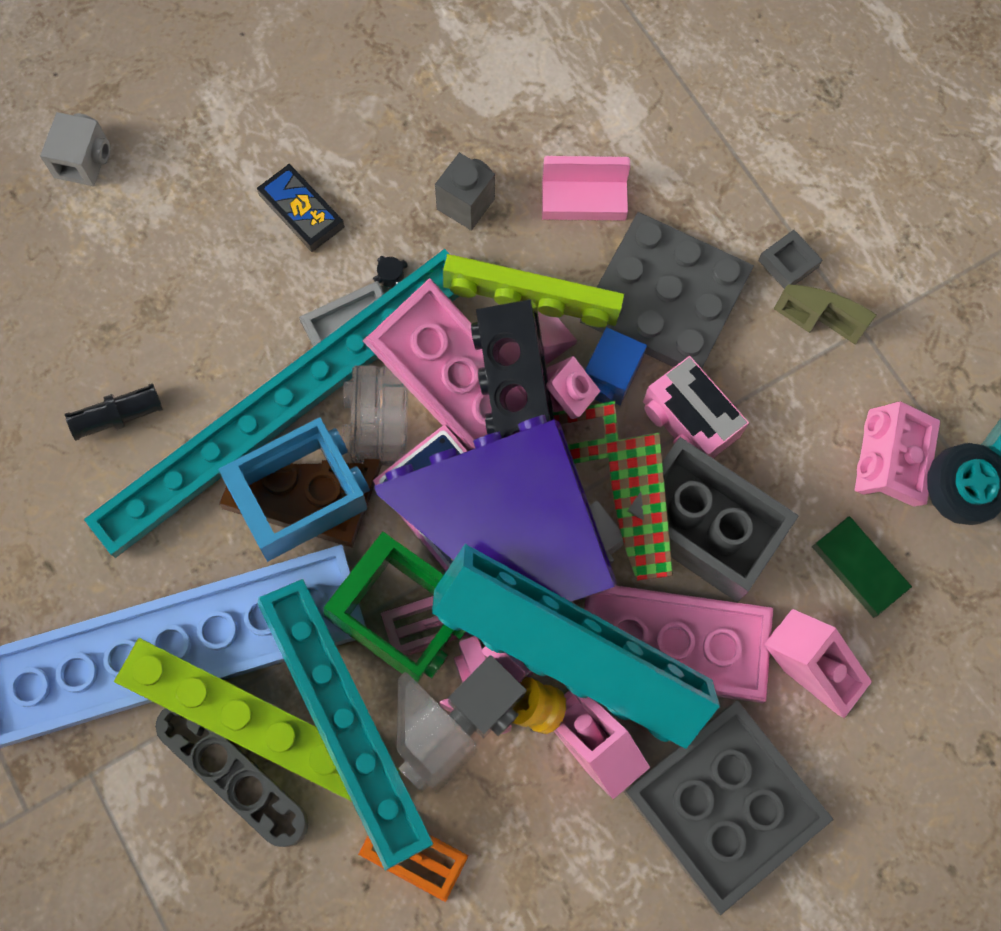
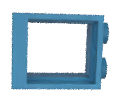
M320 417L218 469L267 562L367 510L364 493L370 491L364 476L357 466L349 469L342 455L348 453L343 439L336 428L328 431ZM321 449L347 496L274 534L249 485Z

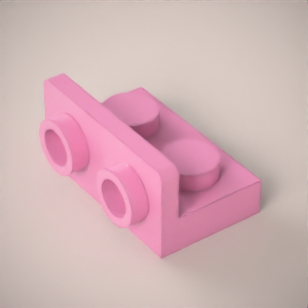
M901 401L870 409L864 425L865 432L860 460L857 465L855 491L863 495L882 492L913 507L926 505L929 495L927 474L935 457L940 420Z

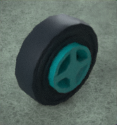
M963 443L943 450L932 461L927 474V489L932 504L943 517L957 524L976 525L994 519L1001 512V459L994 451L980 444Z

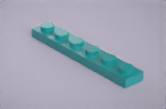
M298 580L258 597L257 604L384 870L386 871L431 847L433 842L304 580Z

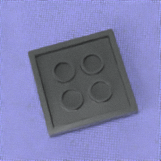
M637 212L596 287L624 294L617 323L615 326L589 327L601 333L608 327L647 345L645 354L672 367H675L688 356H691L702 369L754 265Z
M738 700L705 725L687 749L679 746L624 791L625 795L718 915H722L834 820Z

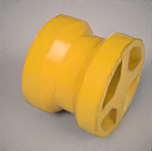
M524 678L520 684L527 691L525 696L513 708L519 715L512 723L523 727L528 726L533 731L542 734L553 732L560 726L565 716L566 698L563 692L557 687L543 685L534 678Z

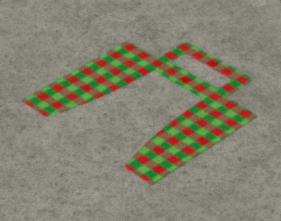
M615 401L590 405L580 417L571 419L565 411L553 412L554 420L559 421L560 425L598 417L604 418L605 438L568 445L574 464L605 458L609 459L616 514L626 552L637 581L673 576L660 433L618 440ZM640 492L642 494L643 506L641 508L643 509L644 520L627 512Z

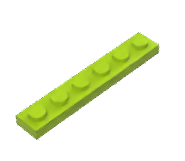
M141 638L137 639L116 676L115 683L351 801L317 727Z

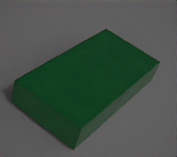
M850 516L812 546L873 618L882 613L912 588L909 582Z

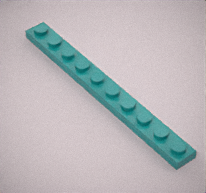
M443 249L87 516L84 521L110 555L115 558L222 478L218 470L219 468L264 446L377 360L378 357L363 340L429 278L452 302L460 297L452 293L449 288L443 287V269L447 254H449L448 251Z

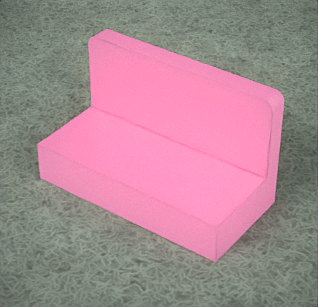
M545 156L542 175V220L626 221L628 213L627 180L630 170V158Z

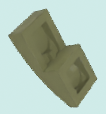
M788 284L783 290L774 307V310L809 333L817 322L820 321L853 344L857 343L877 315L864 306L838 294L814 287Z

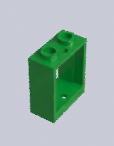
M382 531L324 606V618L417 685L424 674L432 679L449 656L442 649L452 635L460 640L466 631L462 629L453 630L443 625L415 663L350 616L389 563L433 595L434 589L444 576V574Z

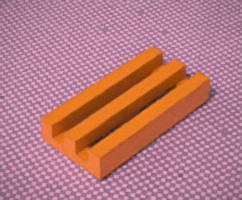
M429 834L433 842L431 847L455 860L452 868L450 869L422 853H418L409 859L446 878L442 887L399 864L387 871L446 902L469 855ZM367 836L358 855L384 868L376 851L372 850L373 844L369 836Z

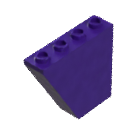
M545 415L519 423L518 428L520 432L502 438L500 431L477 438L473 441L475 449L458 455L456 448L436 453L429 457L431 465L414 471L412 464L385 473L388 481L374 486L377 495L452 560L456 558L464 544H467L570 602L613 588L617 584L560 422L557 420L547 422Z

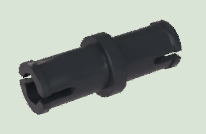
M151 383L146 387L114 397L113 394L104 396L103 402L72 413H65L69 430L74 440L77 441L82 437L113 426L116 430L124 428L125 422L156 411H162L163 408L154 384Z

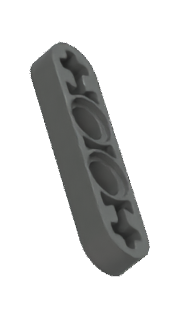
M166 708L161 711L155 726L159 739L267 842L278 847H290L296 845L304 838L308 829V818L303 808L230 740L188 720L186 725L195 735L201 737L205 729L209 732V735L203 737L195 744L189 755L186 749L194 744L187 737L176 734L173 737L170 735L174 730V726L170 722L174 716L184 717ZM219 744L227 751V763L220 771L211 773L205 770L202 765V754L209 746ZM251 776L259 779L263 791L259 801L253 805L246 806L238 800L236 790L240 781ZM273 794L279 797V801L271 805L278 813L288 815L292 811L296 816L292 821V825L296 829L292 836L282 833L277 837L274 831L278 824L269 814L264 813L261 821L255 817V814L268 806Z

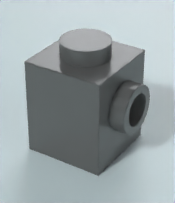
M459 152L435 183L437 210L472 231L495 200V173L483 161L470 159Z
M490 654L448 697V704L454 709L448 716L468 737L476 731L484 739L491 730L497 736H500L518 717L519 714L513 708L525 696L527 690Z

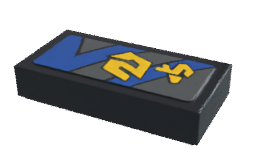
M290 163L257 187L259 196L311 252L345 228L343 219Z

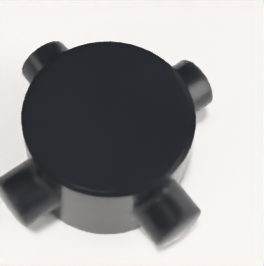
M380 256L377 259L378 275L373 277L374 282L378 281L379 284L381 283L385 287L393 288L404 279L403 269L408 267L404 259L400 261L395 257Z

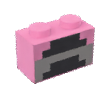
M688 356L648 386L643 400L645 412L650 420L658 427L664 426L673 436L674 444L681 437L712 458L739 439L749 424L691 356Z

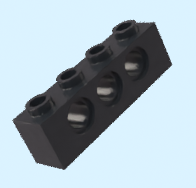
M530 299L476 309L478 322L471 323V332L475 349H482L485 367L478 368V378L481 392L483 395L489 394L491 413L485 414L487 434L500 431L502 438L520 432L518 428L519 423L540 415H545L547 422L554 420L551 394L546 386L548 375L537 305ZM508 342L518 343L520 347L518 360L509 366L502 365L499 361V350ZM514 387H523L527 393V403L521 410L511 412L506 406V395Z

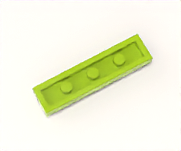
M447 254L443 269V287L449 288L452 293L458 296L473 298L476 295L493 298L499 305L531 299L537 305L538 312L549 317H562L563 315L581 318L583 323L593 327L615 326L624 298L623 293Z

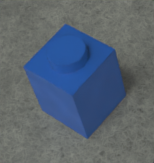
M608 327L605 328L585 369L586 373L600 390L594 400L600 403L615 401V404L621 406L642 362L647 347L646 344Z

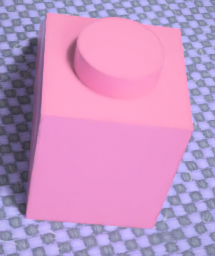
M792 609L764 644L786 674L843 718L847 716L872 683L835 627Z
M569 690L564 694L566 698L565 716L560 726L554 732L590 777L614 799L650 769V766L629 732L595 700L589 697L580 698Z

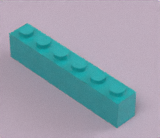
M464 544L434 589L432 614L436 615L445 626L453 630L462 629L479 638L490 650L496 653L505 652L522 661L533 673L540 676L548 675L565 684L576 696L580 698L589 697L601 703L617 718L622 720L630 719L644 726L655 738L663 742L670 740L687 749L720 707L712 679L467 544Z

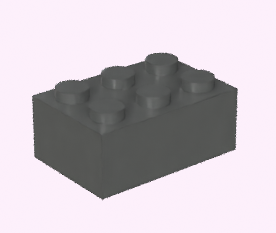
M679 437L662 461L671 558L738 603L749 592L799 515ZM641 492L627 512L644 520L643 509L641 508L643 506Z

